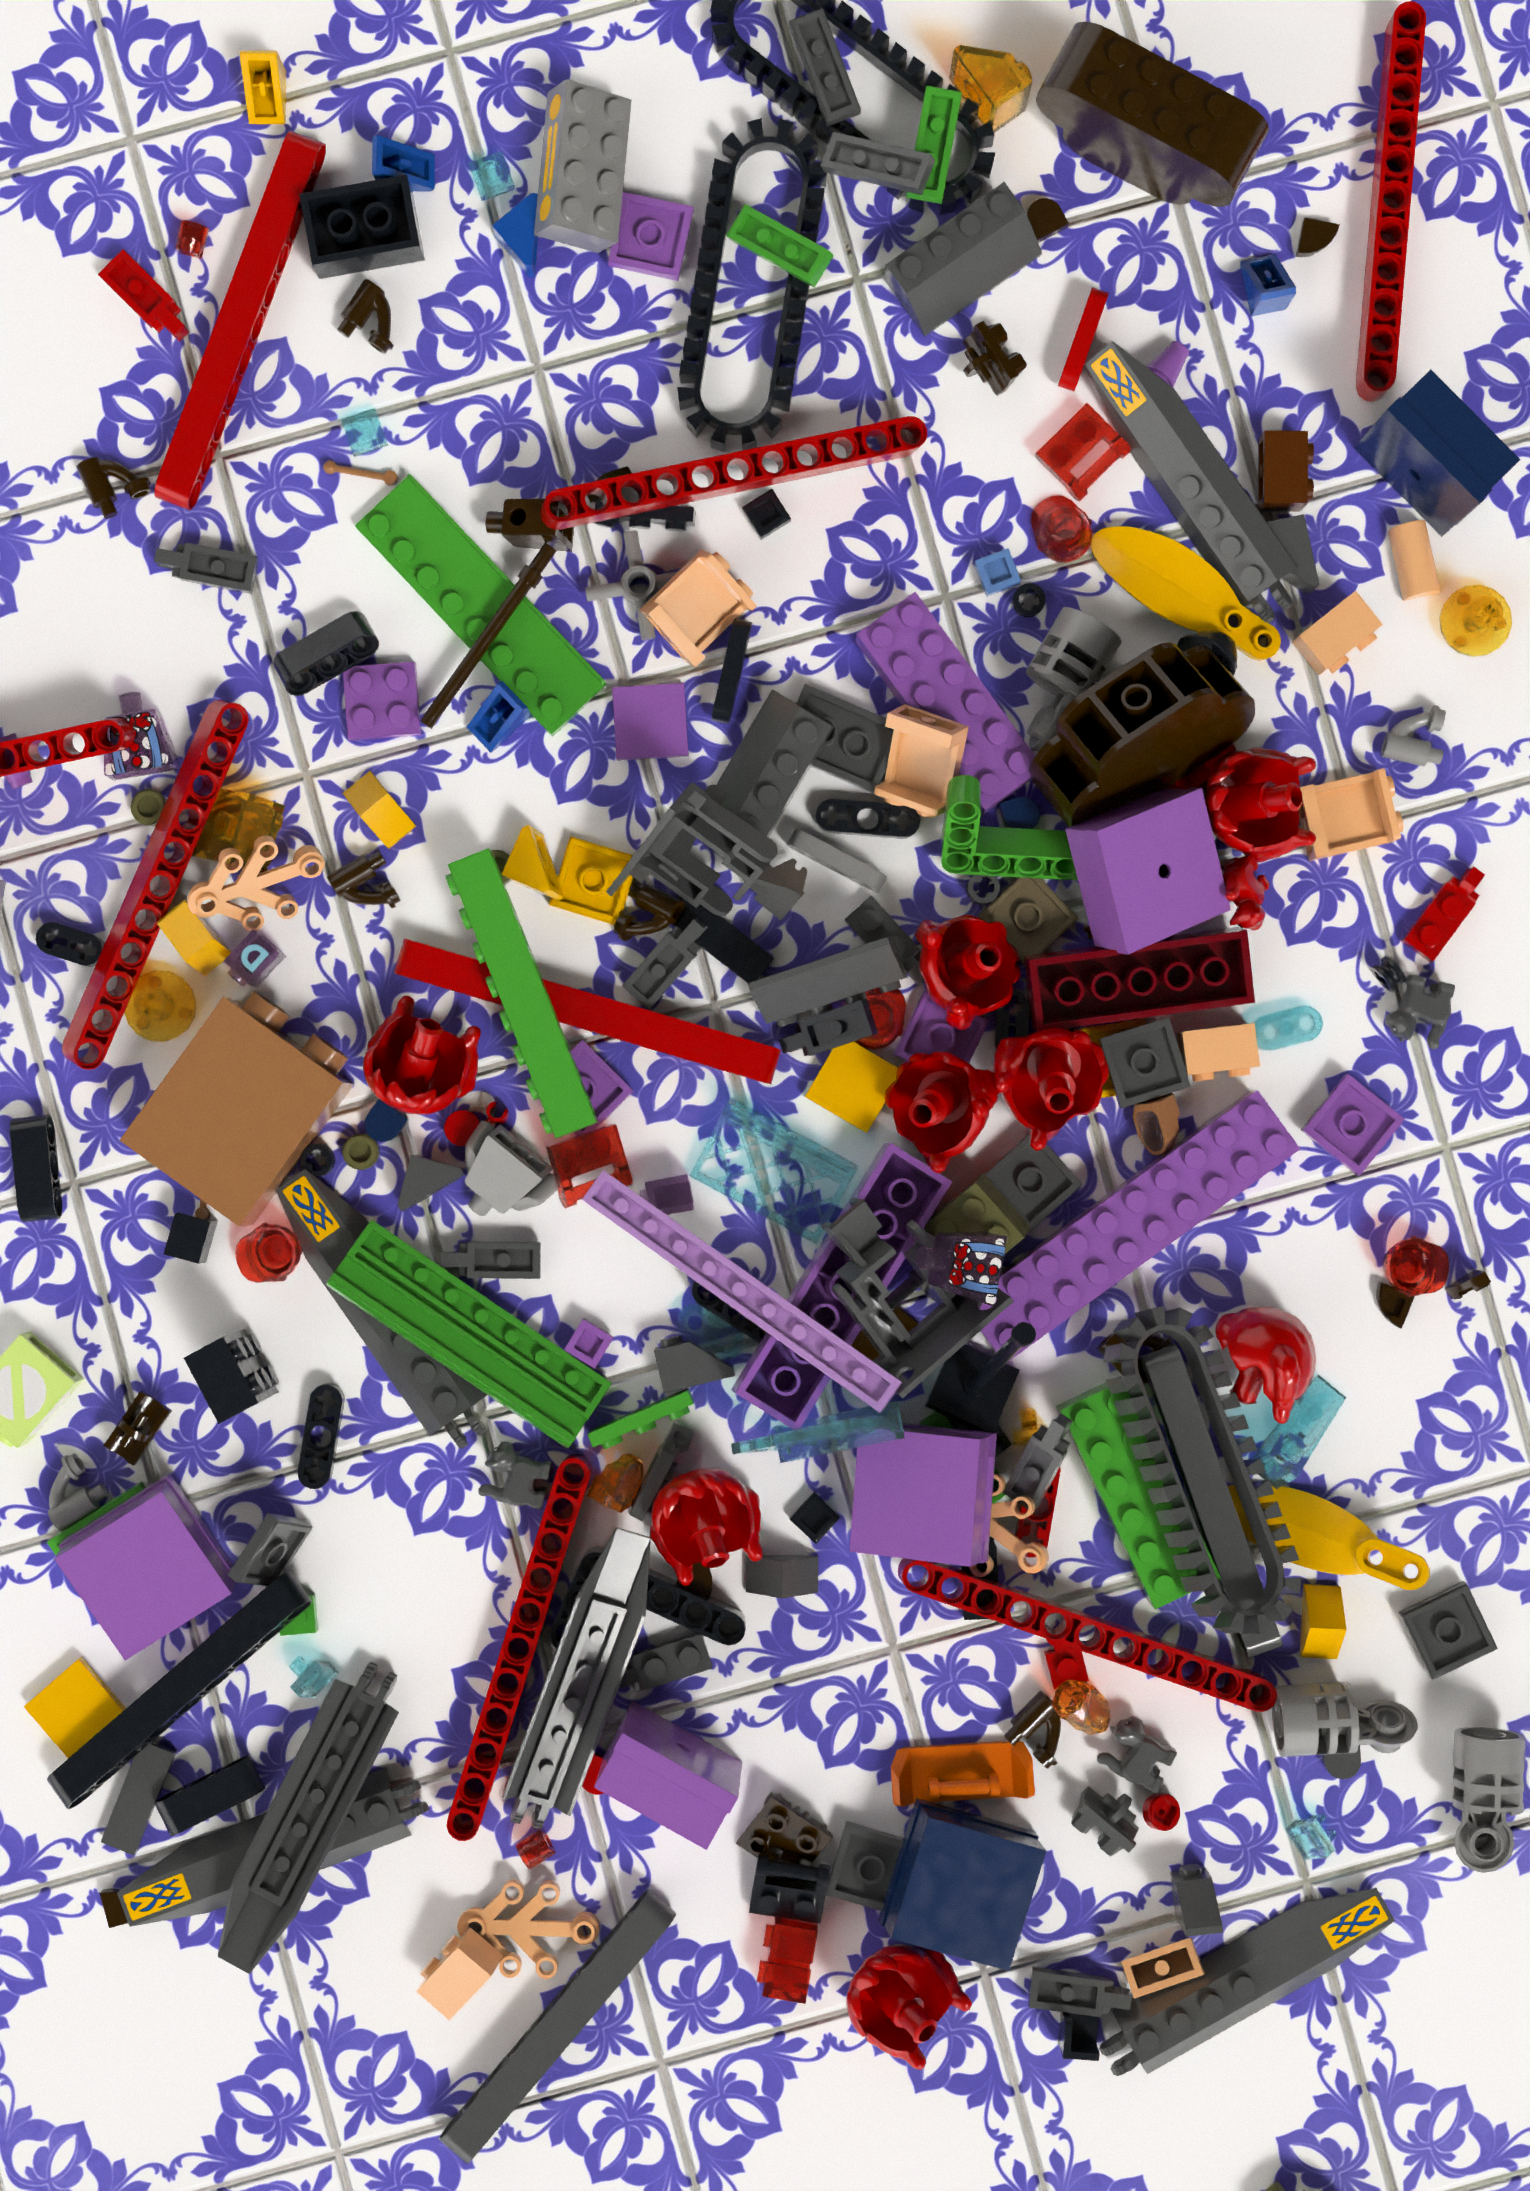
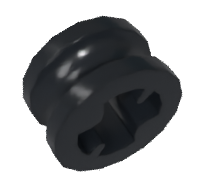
M1026 583L1021 585L1014 593L1012 605L1019 615L1033 617L1042 611L1046 596L1038 585ZM1028 591L1035 593L1034 599L1037 597L1039 599V604L1033 605L1030 610L1022 608L1024 602L1019 603V596H1025Z
M1384 956L1381 959V965L1372 966L1371 972L1386 990L1393 992L1396 989V983H1404L1406 977L1392 959Z
M323 1144L308 1146L302 1152L300 1158L303 1170L307 1169L315 1177L330 1173L336 1161L332 1149ZM315 1150H321V1156L327 1157V1164L320 1165L322 1168L320 1171L315 1170V1164L309 1163V1156L316 1155L314 1153Z

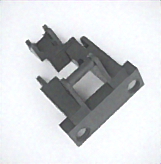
M691 782L670 806L606 893L612 897L630 875L640 883H643L650 874L697 908L699 905H702L717 916H726L732 910L733 902L725 892L714 886V883L721 874L689 854L697 838L725 858L721 864L745 880L744 884L733 896L735 900L739 901L748 889L751 888L757 893L754 899L779 920H782L803 896L808 871L805 867L797 870L795 868L797 861L794 858L772 867L770 862L778 854L777 846L773 840L722 806L726 799V793L720 786L713 784L702 790Z
M854 1197L849 1201L852 1206L835 1222L823 1223L821 1228L828 1233L829 1239L850 1258L836 1273L855 1297L852 1299L849 1292L838 1283L831 1289L880 1354L873 1360L874 1363L897 1379L905 1371L914 1370L913 1375L907 1381L902 1382L895 1392L903 1399L1014 1301L1009 1295L998 1288L996 1303L987 1310H980L981 1305L986 1301L987 1294L950 1285L948 1277L949 1272L953 1268L951 1261L954 1262V1260L937 1238L928 1232L925 1233L912 1219L905 1226L917 1243L906 1251L904 1256L914 1269L908 1273L909 1278L890 1293L875 1271L897 1252L876 1233L882 1225L863 1199ZM975 1272L971 1276L973 1279H976V1282H979L980 1278L985 1275ZM920 1288L937 1302L939 1306L908 1332L892 1310L915 1290Z

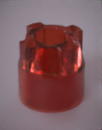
M181 220L175 249L180 254L202 259L209 228L196 222Z
M538 1830L516 1843L517 1852L528 1869L534 1868L556 1853L548 1834L542 1830Z

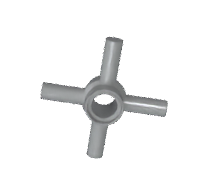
M627 531L623 535L629 569L622 575L620 582L585 587L587 602L623 596L629 603L636 605L641 640H652L656 638L654 626L639 609L677 572L656 575L650 568L643 566L638 531ZM644 578L650 585L645 592L635 593L630 589V584L633 580Z

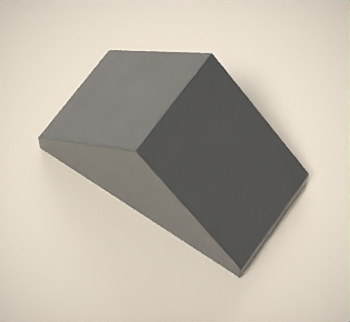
M410 1155L398 1201L399 1209L406 1211L468 1174L466 1169L441 1161Z
M746 1555V1592L781 1599L818 1593V1555H763L762 1559L757 1562L751 1561Z

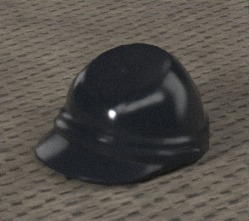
M1207 630L1195 635H1185L1178 640L1177 646L1182 652L1196 646H1207L1233 676L1235 675L1238 666V656L1235 641L1229 635L1219 631Z

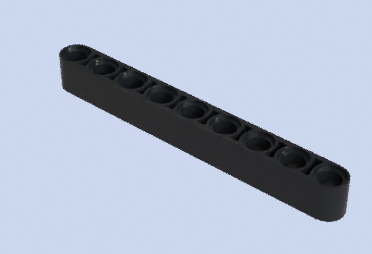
M291 1572L281 1575L48 1776L47 1782L67 1810L79 1805L138 1753L312 1603L311 1598Z

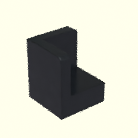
M176 1213L164 1254L197 1264L205 1263L218 1221Z
M1060 2012L1058 2045L1063 2059L1099 2061L1100 2052L1096 2044L1098 2017Z

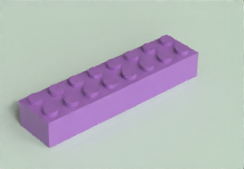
M891 1142L883 1144L838 1216L839 1218L852 1207L849 1201L855 1197L863 1199L878 1219L882 1227L876 1233L897 1252L875 1271L886 1288L906 1258L904 1253L915 1243V1239L905 1225L912 1219L923 1229L952 1183L951 1180L940 1173H935L929 1166ZM826 1236L790 1293L787 1301L851 1346L861 1329L831 1289L838 1283L849 1292L852 1299L855 1297L836 1273L850 1258ZM766 1332L731 1388V1391L798 1432L831 1378Z

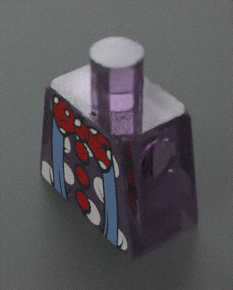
M129 692L119 695L122 714L108 716L105 719L123 718L127 720L134 728L135 738L129 748L104 754V775L116 781L180 770V763L162 714L155 709L143 710L140 692ZM111 725L108 728L107 737L111 743L116 745L120 735L118 730Z
M985 1231L939 1232L935 1237L934 1248L921 1246L917 1250L916 1266L929 1270V1285L975 1302L995 1306L1007 1236Z

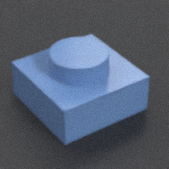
M1009 548L974 561V566L986 597L1021 583Z

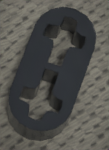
M53 922L43 924L38 929L35 939L38 948L42 952L88 967L96 965L105 944L96 935ZM56 929H58L57 936L67 939V945L54 944L52 949H50L51 942L46 940V936L48 933L54 934ZM90 940H92V947L97 949L95 956L89 955L84 960L85 953L75 950L76 943L88 945Z
M1013 990L1012 996L1016 997V1002L1023 1006V1009L1015 1014V1023L1009 1022V1010L1000 1007L995 1011V1050H997L1001 1039L1008 1037L1009 1027H1014V1037H1025L1028 1035L1030 1004L1026 995L1020 991Z

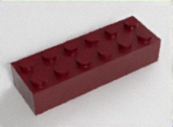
M1241 927L1173 935L1128 955L1117 953V950L1092 946L1024 956L1032 1027L1036 1031L1049 1028L1066 1029L1255 1003L1248 931Z

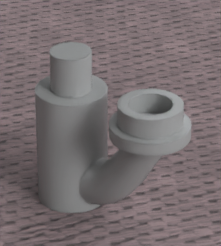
M1433 705L1430 712L1409 717L1396 724L1390 733L1387 732L1381 748V757L1423 767L1427 762L1440 764L1443 758V750L1431 748V742L1407 737V735L1423 726H1426V731L1428 732L1440 731L1444 724L1446 711L1440 709L1437 705Z
M75 1453L61 1458L63 1466L52 1485L49 1495L50 1509L48 1510V1515L53 1525L59 1531H63L100 1507L99 1501L109 1495L106 1487L100 1483L92 1489L85 1486L65 1499L64 1495L70 1478L76 1481L85 1472L83 1462Z

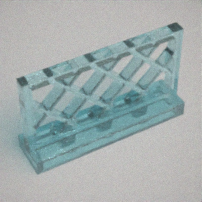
M730 1098L689 1176L817 1244L824 1231L821 1225L829 1222L847 1186L856 1173L858 1165L743 1103ZM725 1123L739 1130L743 1144L726 1149L723 1148L719 1134ZM746 1134L756 1140L748 1142ZM716 1142L719 1151L710 1153ZM761 1143L771 1147L775 1161L755 1166L750 1147ZM745 1148L751 1168L731 1173L725 1154ZM778 1151L785 1154L788 1157L780 1159ZM720 1156L726 1175L713 1179L700 1172L707 1159ZM793 1160L803 1164L807 1177L787 1183L782 1164ZM777 1165L782 1185L763 1190L757 1171ZM809 1168L820 1174L812 1176ZM752 1173L758 1192L749 1195L737 1192L733 1178ZM828 1177L840 1184L834 1196L819 1200L813 1181ZM728 1180L730 1187L720 1182ZM809 1183L814 1202L795 1207L789 1188ZM784 1190L790 1209L780 1212L769 1209L765 1195ZM760 1197L762 1204L752 1199ZM830 1203L823 1214L821 1205ZM813 1207L817 1208L820 1222L815 1232L800 1225L797 1212ZM789 1214H792V1217H793V1220H794V1221H792V1220H790V1219H788V1218H786V1217H784V1216L789 1215Z
M897 1401L888 1402L881 1414L869 1406L805 1420L800 1429L796 1430L791 1429L787 1425L774 1427L775 1434L731 1443L733 1455L778 1451L780 1463H787L904 1439L905 1437L899 1402Z

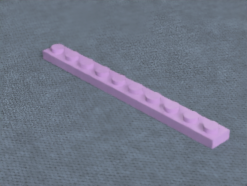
M602 1170L582 1198L585 1203L880 1414L902 1384L897 1378L606 1171Z

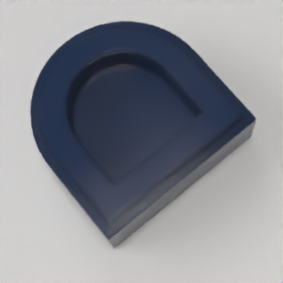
M1017 797L998 805L1006 828L1034 829L1040 820L1038 805L1028 797Z
M378 1099L365 1118V1129L372 1139L379 1142H388L400 1134L410 1119Z

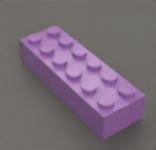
M916 591L856 634L855 643L901 706L906 704L969 726L959 775H970L977 778L980 782L981 816L1032 780L1030 767L1035 754Z

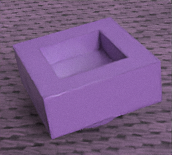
M583 1318L564 1350L595 1369L614 1336Z

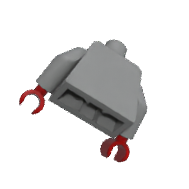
M495 1101L491 1102L486 1108L488 1116L486 1121L479 1123L465 1145V1168L468 1174L464 1182L475 1192L468 1206L479 1216H486L492 1207L504 1214L510 1208L522 1211L539 1206L561 1187V1181L570 1180L578 1173L577 1168L570 1176L562 1174L561 1165L569 1159L564 1158L557 1163L556 1172L551 1174L552 1166L501 1126V1124L508 1120L509 1111L507 1108L501 1117L494 1118L491 1116L493 1109L497 1105Z

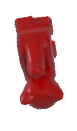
M1252 855L1241 858L1235 857L1225 861L1223 879L1226 887L1225 898L1233 901L1237 907L1229 921L1230 925L1237 924L1241 928L1255 931L1262 926L1266 915L1261 905L1264 901V892L1269 889L1270 884L1265 875H1258L1257 879L1255 878L1253 871L1257 870L1259 865Z

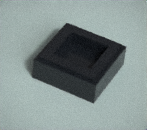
M773 489L768 490L742 507L744 515L760 540L791 522V517Z
M813 1492L789 1517V1520L817 1544L841 1517L822 1498Z

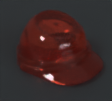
M1051 496L1039 502L1033 509L1031 525L1035 534V541L1038 550L1042 551L1047 558L1058 563H1069L1078 560L1087 552L1091 545L1093 534L1091 528L1092 520L1072 500L1065 496Z
M878 987L865 992L878 1034L855 1041L858 1045L870 1050L884 1049L893 1044L899 1036H902L906 1010L904 995L899 989L881 994Z
M267 1222L262 1223L251 1233L241 1238L235 1250V1258L240 1272L248 1281L255 1283L285 1281L287 1276L294 1272L302 1254L299 1239L294 1232L279 1224H268Z
M1411 1236L1409 1239L1396 1243L1387 1251L1383 1260V1273L1388 1282L1397 1291L1404 1293L1406 1297L1435 1293L1443 1288L1448 1279L1449 1258L1441 1246L1427 1242L1422 1238Z

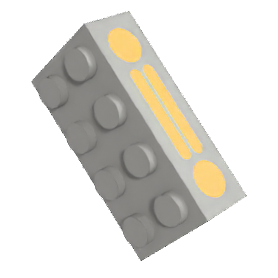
M569 79L564 80L548 91L534 228L535 236L595 253H600L618 243L632 99Z

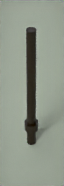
M544 543L529 566L525 564L517 575L519 578L518 582L421 718L420 722L430 729L434 727L531 588L535 589L543 578L540 574L557 552L553 547Z

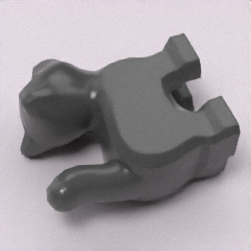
M1408 975L1405 981L1407 988L1401 998L1400 1007L1395 1012L1389 1013L1386 1016L1385 1024L1390 1028L1392 1035L1399 1038L1400 1042H1403L1405 1039H1411L1416 1029V1019L1430 1024L1432 1029L1428 1034L1427 1044L1429 1048L1437 1049L1439 1047V1039L1446 1028L1447 1020L1451 1014V998L1454 995L1455 985L1445 982H1438V984L1430 983L1432 994L1424 991L1425 977Z
M501 1442L499 1446L490 1451L489 1457L484 1464L495 1471L508 1472L504 1487L498 1488L492 1484H483L479 1487L478 1493L480 1496H490L494 1500L513 1506L529 1505L532 1508L542 1509L547 1487L540 1486L536 1489L533 1483L534 1479L548 1480L552 1462H539L530 1457L518 1455L512 1443Z
M1132 1715L1128 1719L1120 1720L1116 1726H1110V1730L1121 1744L1130 1746L1122 1759L1119 1761L1112 1754L1102 1752L1097 1755V1761L1100 1764L1107 1765L1112 1772L1125 1778L1127 1781L1143 1785L1146 1789L1157 1794L1164 1779L1159 1776L1161 1770L1153 1767L1156 1762L1171 1766L1177 1751L1171 1746L1162 1745L1154 1737L1146 1734L1143 1729L1142 1720Z

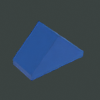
M375 135L372 136V174L375 180L407 175L413 191L430 192L435 188V154Z
M537 193L529 194L492 225L495 238L528 277H535L539 239V236L534 235Z
M1276 254L1240 261L1251 317L1286 310L1296 294V286Z
M501 681L492 690L466 728L492 753L532 715L527 706Z

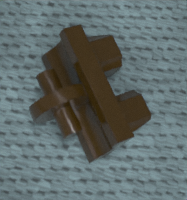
M982 321L973 327V332L963 341L967 348L964 354L970 362L963 369V372L967 378L978 374L983 383L989 382L998 396L1006 392L1027 367V363L1020 353L1014 352L1006 356L1001 346L1007 342L1008 337L1001 323L987 326Z
M140 1391L103 1446L120 1455L132 1466L136 1465L173 1410L145 1391Z

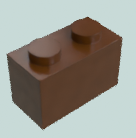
M1265 430L1258 439L1259 511L1301 512L1308 501L1312 500L1314 482L1312 478H1308V465H1311L1313 462L1314 445L1312 442H1308V431Z

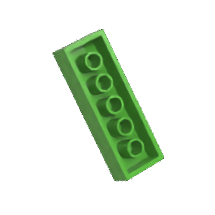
M1107 1382L1057 1405L1056 1408L1059 1414L1062 1413L1073 1420L1068 1433L1149 1603L1154 1609H1157L1191 1593L1185 1592L1180 1577L1197 1574L1196 1569L1177 1570L1172 1555L1189 1552L1187 1546L1168 1547L1164 1533L1180 1530L1179 1524L1160 1525L1155 1511L1172 1508L1171 1503L1152 1504L1147 1489L1164 1486L1162 1479L1144 1482L1139 1467L1155 1464L1154 1458L1136 1460L1130 1445L1147 1442L1146 1437L1143 1435L1127 1438L1122 1423L1138 1421L1137 1413L1119 1416L1114 1401L1130 1399L1129 1392L1111 1394ZM1204 1543V1546H1205V1548H1206L1207 1554H1208V1556H1209V1559H1210V1562H1211L1212 1567H1213V1569H1214V1572H1215V1575H1216V1577H1217V1580H1218V1579H1221V1576H1220V1574H1219V1572H1218V1570H1217V1568H1216V1566H1215V1564H1214V1562H1213V1560H1212V1557H1211V1555H1210V1553H1209V1551H1208V1549H1207V1547H1206V1545H1205V1543Z

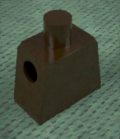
M506 499L503 512L488 511L486 514L485 526L487 533L502 534L515 547L541 549L544 543H547L556 551L572 552L574 527L554 530L543 523L540 510L545 499ZM553 502L549 504L551 513L555 516L565 517L568 515V510L563 503Z

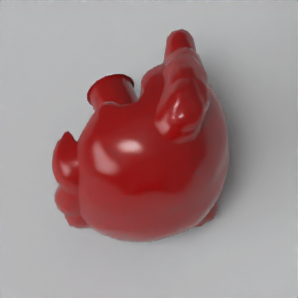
M1253 747L1248 751L1233 752L1223 758L1215 766L1208 778L1205 791L1206 808L1214 835L1226 846L1242 852L1245 856L1252 855L1258 863L1278 858L1298 847L1314 844L1316 835L1310 830L1298 827L1300 820L1299 809L1303 798L1298 776L1312 772L1316 767L1315 759L1307 756H1290L1285 752L1261 747Z
M967 914L942 923L926 919L919 924L915 932V938L922 945L919 959L920 973L926 983L931 999L946 1010V1022L948 1025L959 1030H965L971 1026L976 1016L994 1011L1009 1003L1013 992L1012 985L1019 980L1021 970L1017 964L1020 959L1019 953L1007 941V930L1003 923L999 921L987 923L981 918Z
M406 995L398 1001L396 1010L385 1019L368 1041L367 1052L363 1060V1071L369 1088L385 1104L408 1114L429 1115L445 1109L453 1101L466 1096L475 1088L478 1072V1041L481 1036V1030L477 1026L468 1027L465 1033L458 1038L456 1035L445 1031L433 1019L413 1017L415 1002L412 997Z
M1049 1028L1031 1033L1025 1037L1004 1038L998 1044L994 1054L995 1089L997 1092L1002 1093L1004 1101L1018 1122L1030 1129V1146L1036 1151L1044 1149L1047 1142L1070 1119L1077 1115H1088L1097 1108L1102 1096V1086L1107 1081L1109 1075L1108 1064L1102 1048L1091 1041L1088 1033L1080 1030L1071 1032L1062 1028Z
M936 1051L930 1054L915 1053L910 1056L908 1062L902 1063L897 1069L896 1080L885 1092V1103L889 1108H893V1118L897 1132L914 1144L916 1149L924 1156L931 1170L935 1173H942L946 1170L951 1157L961 1154L974 1143L986 1125L989 1111L997 1102L999 1092L995 1089V1073L988 1069H975L969 1062L947 1051Z
M1250 1307L1242 1309L1237 1313L1221 1316L1217 1322L1215 1334L1223 1351L1228 1346L1230 1357L1236 1369L1239 1370L1235 1383L1229 1392H1236L1238 1400L1242 1404H1256V1399L1263 1386L1264 1394L1272 1402L1274 1420L1280 1424L1286 1423L1295 1400L1300 1399L1306 1392L1315 1372L1316 1351L1312 1335L1298 1317L1274 1307Z
M699 1468L678 1475L659 1491L652 1507L649 1537L655 1543L658 1552L665 1561L672 1566L682 1585H689L692 1582L693 1564L701 1562L703 1567L716 1568L722 1566L730 1558L729 1552H734L741 1548L751 1561L757 1562L762 1559L763 1552L759 1536L761 1531L759 1495L748 1485H744L733 1474L718 1468Z
M905 1944L885 1946L866 1958L851 1979L846 1995L847 2012L856 2031L862 2037H866L868 2043L895 2058L907 2061L910 2066L918 2070H922L927 2063L926 2057L918 2047V2044L929 2040L934 2035L937 2029V2022L947 2012L949 2006L951 2005L964 2012L972 2007L971 1999L963 1992L953 1966L946 1960L943 1953Z

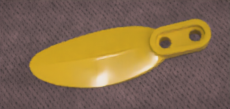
M1128 526L1107 527L1093 535L1091 551L1101 568L1128 594L1159 616L1199 633L1207 630L1223 632L1235 641L1237 650L1253 660L1261 661L1268 659L1279 650L1281 638L1278 630L1241 605L1234 591L1220 573L1186 546L1163 535ZM1230 615H1235L1238 618L1239 623L1236 628L1231 627L1228 623ZM1259 635H1265L1267 637V647H1261L1259 645Z
M1272 1484L1273 1495L1258 1497L1259 1503L1278 1502L1283 1516L1266 1519L1268 1525L1286 1523L1291 1538L1274 1542L1276 1547L1294 1545L1299 1560L1292 1561L1291 1563L1331 1574H1367L1405 1590L1419 1589L1429 1580L1430 1567L1424 1557L1379 1539L1358 1517L1326 1499L1295 1488ZM1230 1485L1228 1489L1245 1537L1257 1545L1235 1485ZM1374 1550L1380 1551L1383 1556L1382 1562L1378 1565L1370 1560V1554ZM1408 1564H1413L1417 1567L1418 1574L1415 1578H1409L1405 1574V1568Z

